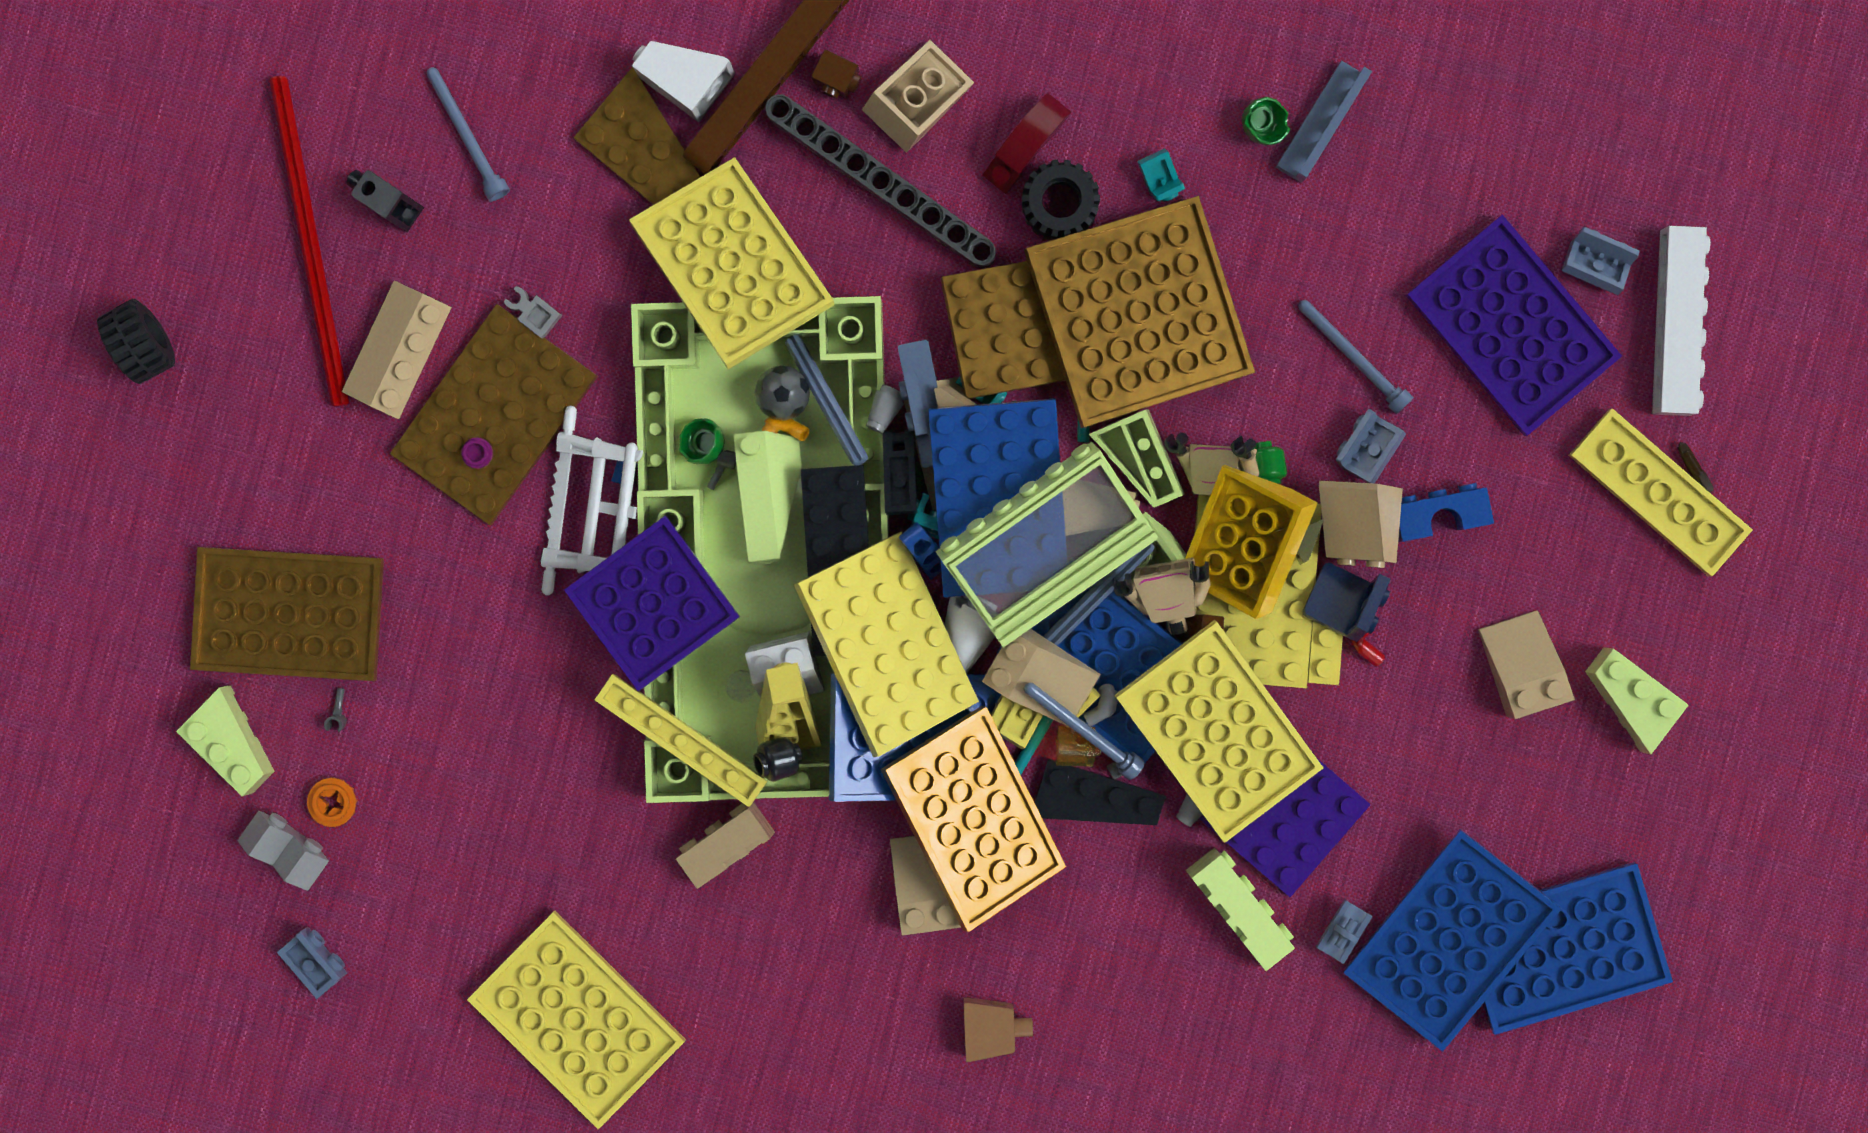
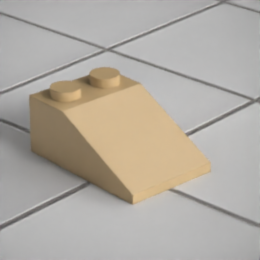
M929 40L873 92L862 110L907 153L967 92L974 82Z
M1538 610L1478 629L1506 717L1518 719L1575 700L1565 669Z
M1029 629L1004 648L1001 647L982 682L1007 699L1068 726L1027 695L1024 691V686L1027 683H1034L1077 716L1101 674L1037 632Z
M915 836L890 839L902 936L961 928Z

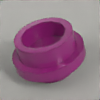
M482 438L469 439L462 447V459L471 468H484L493 458L492 446Z

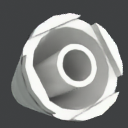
M955 596L949 598L944 626L967 674L993 641L995 635L967 596ZM977 596L992 618L999 614L995 611L997 605Z

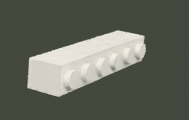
M1668 226L1660 230L1652 414L1691 416L1699 414V409L1703 406L1704 394L1700 390V378H1703L1705 372V362L1701 359V350L1706 343V330L1702 329L1703 316L1706 315L1708 309L1707 298H1704V285H1707L1709 280V269L1705 267V258L1710 250V237L1706 236L1707 227Z

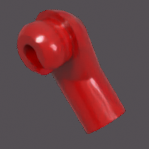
M1366 633L1357 642L1350 639L1358 654L1374 667L1379 666L1384 661L1385 655L1365 640L1369 633Z

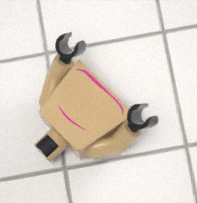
M1180 432L1176 436V440L1173 434H1170L1165 439L1166 449L1171 453H1176L1192 487L1193 494L1210 496L1223 465L1257 477L1259 476L1256 461L1257 449H1254L1256 442L1253 439H1248L1244 443L1243 437L1239 436L1231 443V447L1190 444V448L1185 447L1188 443L1186 433Z
M1194 557L1138 567L1135 569L1134 583L1129 573L1125 574V581H1117L1116 578L1112 579L1114 592L1117 596L1125 597L1143 615H1148L1152 623L1167 621L1171 635H1179L1188 630L1185 618L1195 615L1196 608L1204 603L1211 585L1209 561H1205V566L1198 567L1195 566Z

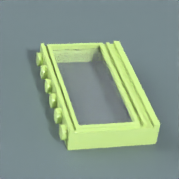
M1093 442L1082 444L1075 448L1071 453L1072 456L1062 463L1057 462L1051 465L1045 471V475L1036 481L1024 484L1019 489L1018 494L1009 500L1005 499L997 503L991 513L984 518L973 520L967 526V530L957 537L952 536L946 539L941 544L940 549L935 551L1003 648L1158 539V536L1127 492L1101 450Z

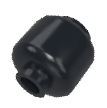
M787 737L774 738L758 746L757 753L753 755L754 766L760 777L776 782L798 772L799 761H802V752L798 744L792 743Z

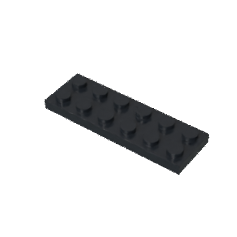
M864 465L801 469L808 577L869 547ZM811 624L813 657L826 656Z

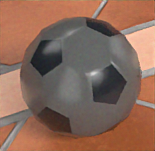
M776 366L768 369L760 376L755 388L757 405L765 415L775 420L785 421L796 418L804 411L810 397V390L805 377L793 367Z

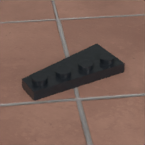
M1048 758L1034 803L1043 819L1157 825L1166 795Z

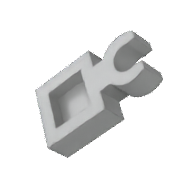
M516 286L514 290L520 294L521 300L517 304H513L505 299V305L514 311L521 310L523 313L519 316L518 320L540 338H545L562 315L537 295L530 302L527 292Z

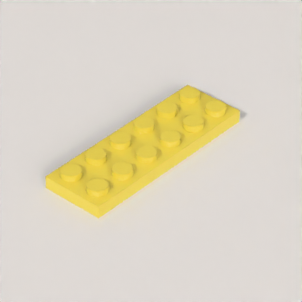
M1613 408L1609 409L1568 455L1708 577H1712L1753 531V529Z

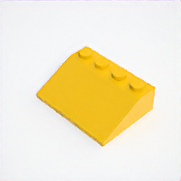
M1223 465L1185 559L1194 557L1195 566L1198 567L1205 566V561H1209L1211 585L1208 593L1254 619L1268 615L1273 612L1318 502L1291 488Z

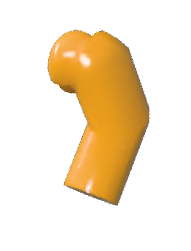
M769 417L764 421L766 423L762 427V431L778 433L781 430L800 441H805L810 432L808 427L794 419L782 421Z

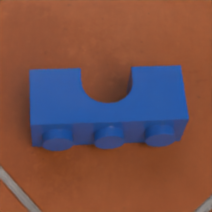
M1477 483L1458 486L1459 493L1447 495L1446 489L1428 492V499L1418 501L1416 495L1402 497L1398 542L1433 536L1431 520L1433 515L1440 509L1447 510L1453 515L1457 530L1494 524L1487 487L1478 489Z

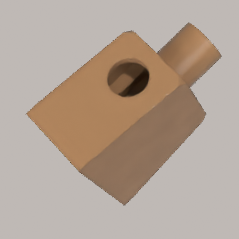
M969 997L964 998L966 1062L1014 1053L1015 1037H1033L1032 1018H1014L1013 1004Z

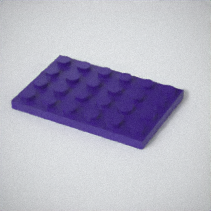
M1503 214L1405 295L1524 437L1533 432L1622 357Z

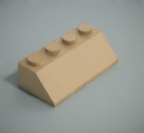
M394 281L342 392L399 419L452 307Z

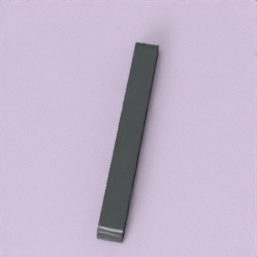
M777 94L767 101V115L770 122L973 267L985 269L993 263L995 247L984 235L789 97ZM777 105H786L789 111L785 117L777 118L773 115V110ZM809 122L814 125V130L810 135L803 136L798 133L799 125ZM828 140H835L839 143L838 150L832 154L822 150L824 143ZM857 157L864 161V166L861 170L851 171L847 167L848 162L852 158ZM884 175L890 180L889 185L884 189L875 188L872 182L876 176ZM903 193H910L914 196L915 201L911 206L903 207L898 204V197ZM931 210L939 214L940 219L936 224L928 225L923 221L922 217L927 211ZM951 229H961L965 233V238L959 243L951 242L947 236ZM978 246H985L990 251V256L984 261L975 259L972 254L973 250Z

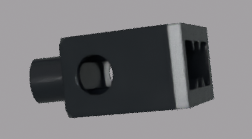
M354 170L347 178V185L353 189L351 196L407 233L424 209L422 205L370 170L365 171L364 174L359 170Z

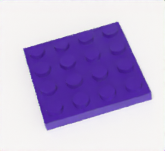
M667 516L662 517L564 589L637 691L642 690L740 618L735 608Z
M1318 758L1317 760L1323 766L1321 771L1226 842L1289 897L1295 893L1371 805ZM1202 815L1199 819L1204 824H1206L1212 831H1214L1212 826Z

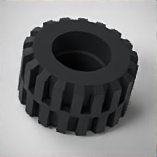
M1057 159L1052 160L1051 164L1046 165L1044 163L1040 165L1036 172L1033 171L1030 174L1023 189L1022 213L1025 215L1027 225L1033 228L1035 234H1041L1044 236L1043 239L1050 241V239H1058L1085 231L1092 225L1099 209L1100 195H1098V184L1093 181V175L1090 171L1085 172L1083 166L1079 163L1077 165L1071 164V160L1058 162ZM1053 185H1066L1073 189L1079 198V205L1075 213L1065 218H1057L1050 215L1042 205V197L1046 189Z
M132 298L97 318L99 335L108 354L117 367L133 382L142 384L175 366L174 351L167 334L153 313L138 300Z

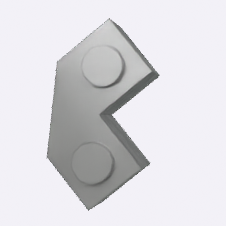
M258 811L237 841L248 856L272 865L283 881L308 891L329 862L322 852V845L311 838H306L293 829L282 816L276 813L268 815Z

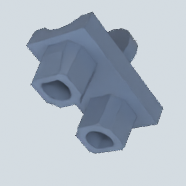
M1344 899L1316 948L1344 964L1373 916Z

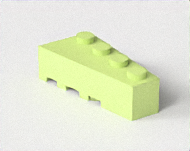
M1214 847L1186 869V871L1264 970L1267 971L1295 949L1290 942L1294 936L1283 923L1277 926L1272 920L1271 916L1274 914V911L1264 899L1258 902L1251 892L1255 890V887L1245 875L1239 878L1232 868L1236 864L1225 850L1219 853Z

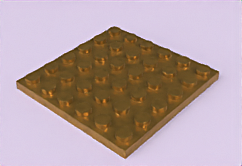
M1199 196L1035 245L1024 250L1081 428L1255 373Z

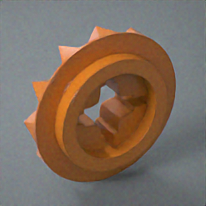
M331 777L317 782L311 788L307 798V807L310 815L317 823L327 827H336L346 823L355 814L358 800L355 797L354 788L349 786L345 780ZM338 792L337 802L341 803L340 805L343 807H334L328 812L329 802L323 797H332Z

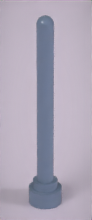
M434 67L427 70V77L484 179L482 184L485 196L489 202L503 198L510 192L509 186L504 178L494 174L439 71Z
M1302 300L1299 302V310L1387 397L1385 400L1389 403L1388 407L1395 414H1398L1414 398L1406 389L1402 390L1399 386L1395 388L1309 301Z
M1027 683L1024 686V691L1027 695L1114 760L1116 767H1118V772L1128 780L1134 779L1141 772L1144 760L1134 752H1122L1034 683Z

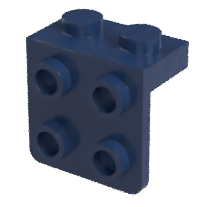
M1325 563L1305 604L1303 614L1305 617L1357 642L1366 633L1371 634L1374 631L1379 620L1375 614L1378 607L1382 608L1390 595L1387 587L1391 579L1379 574L1371 582H1368L1332 563Z

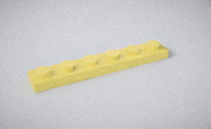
M615 674L611 675L595 698L596 702L748 807L752 805L768 782L767 779L760 777L754 770Z

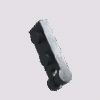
M906 428L904 432H893V429L884 430L886 515L918 514L915 430L908 432V428ZM905 444V450L894 451V445Z

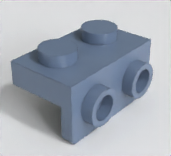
M1583 227L1570 243L1562 271L1619 295L1624 289L1631 265L1638 258L1639 250L1602 235L1598 231Z
M1368 409L1365 415H1361L1356 420L1353 427L1354 432L1349 440L1344 441L1338 448L1336 462L1343 470L1366 483L1374 484L1406 436L1404 430L1378 417L1371 409Z
M307 927L297 933L277 953L314 997L318 999L342 979L347 972L344 969L345 964L342 959L335 953L331 954L324 946L325 941L316 930L311 931Z

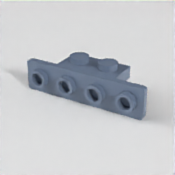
M921 340L898 346L904 381L898 383L902 401H909L911 412L905 413L908 432L915 430L921 464L923 468L933 466L929 408H938L934 389L938 388L929 342Z

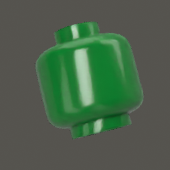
M1272 441L1256 443L1254 449H1257L1258 477L1281 484V479L1287 475L1284 450L1281 447H1272Z

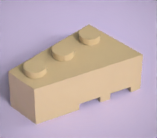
M754 802L750 807L743 803L729 812L732 818L722 824L719 820L704 830L707 836L697 842L693 838L679 848L682 854L676 860L697 889L726 870L737 860L748 855L758 845L764 844L771 839L775 833Z

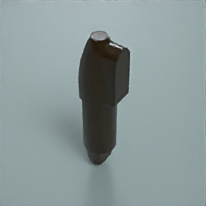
M1680 442L1677 448L1691 477L1711 493L1714 487L1706 472L1702 470L1686 443Z

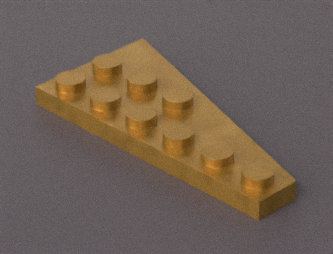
M633 67L574 136L577 142L653 205L700 178L695 167L683 157L684 149Z

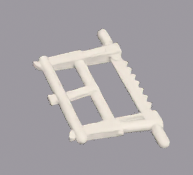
M572 405L567 406L565 409L562 428L564 432H559L557 435L556 451L560 452V457L555 463L558 472L553 474L556 483L552 485L554 495L550 498L553 506L549 508L551 518L547 521L550 529L546 531L549 541L547 548H543L541 566L546 568L542 581V593L545 595H551L554 591L555 568L577 569V572L580 574L592 570L607 559L606 557L593 555L599 512L616 516L612 554L625 545L629 518L636 519L637 507L630 505L636 462L641 459L643 450H638V446L633 442L628 443L624 447L604 442L598 437L590 440L572 435L573 431H575L577 409ZM572 454L594 457L581 553L560 550ZM606 459L624 461L618 504L600 501Z

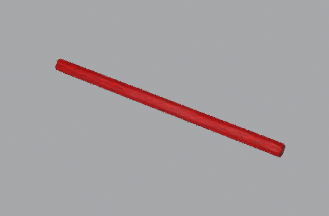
M274 76L270 78L269 82L330 402L334 407L345 406L349 403V398L347 394L342 392L346 384L289 83L285 76Z

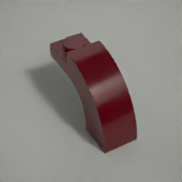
M1049 93L1044 95L1009 135L982 176L1003 193L1007 194L1039 151L1057 133L1071 114V111Z

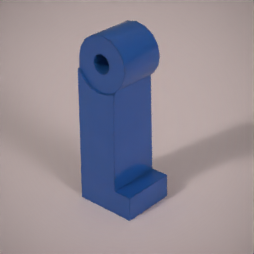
M918 522L914 523L899 536V539L912 554L918 566L932 580L941 572V560L935 552L940 548Z

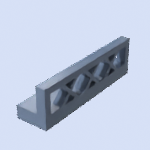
M1340 62L1275 168L1302 184L1372 73L1371 70L1364 67L1361 71H1358L1347 63Z

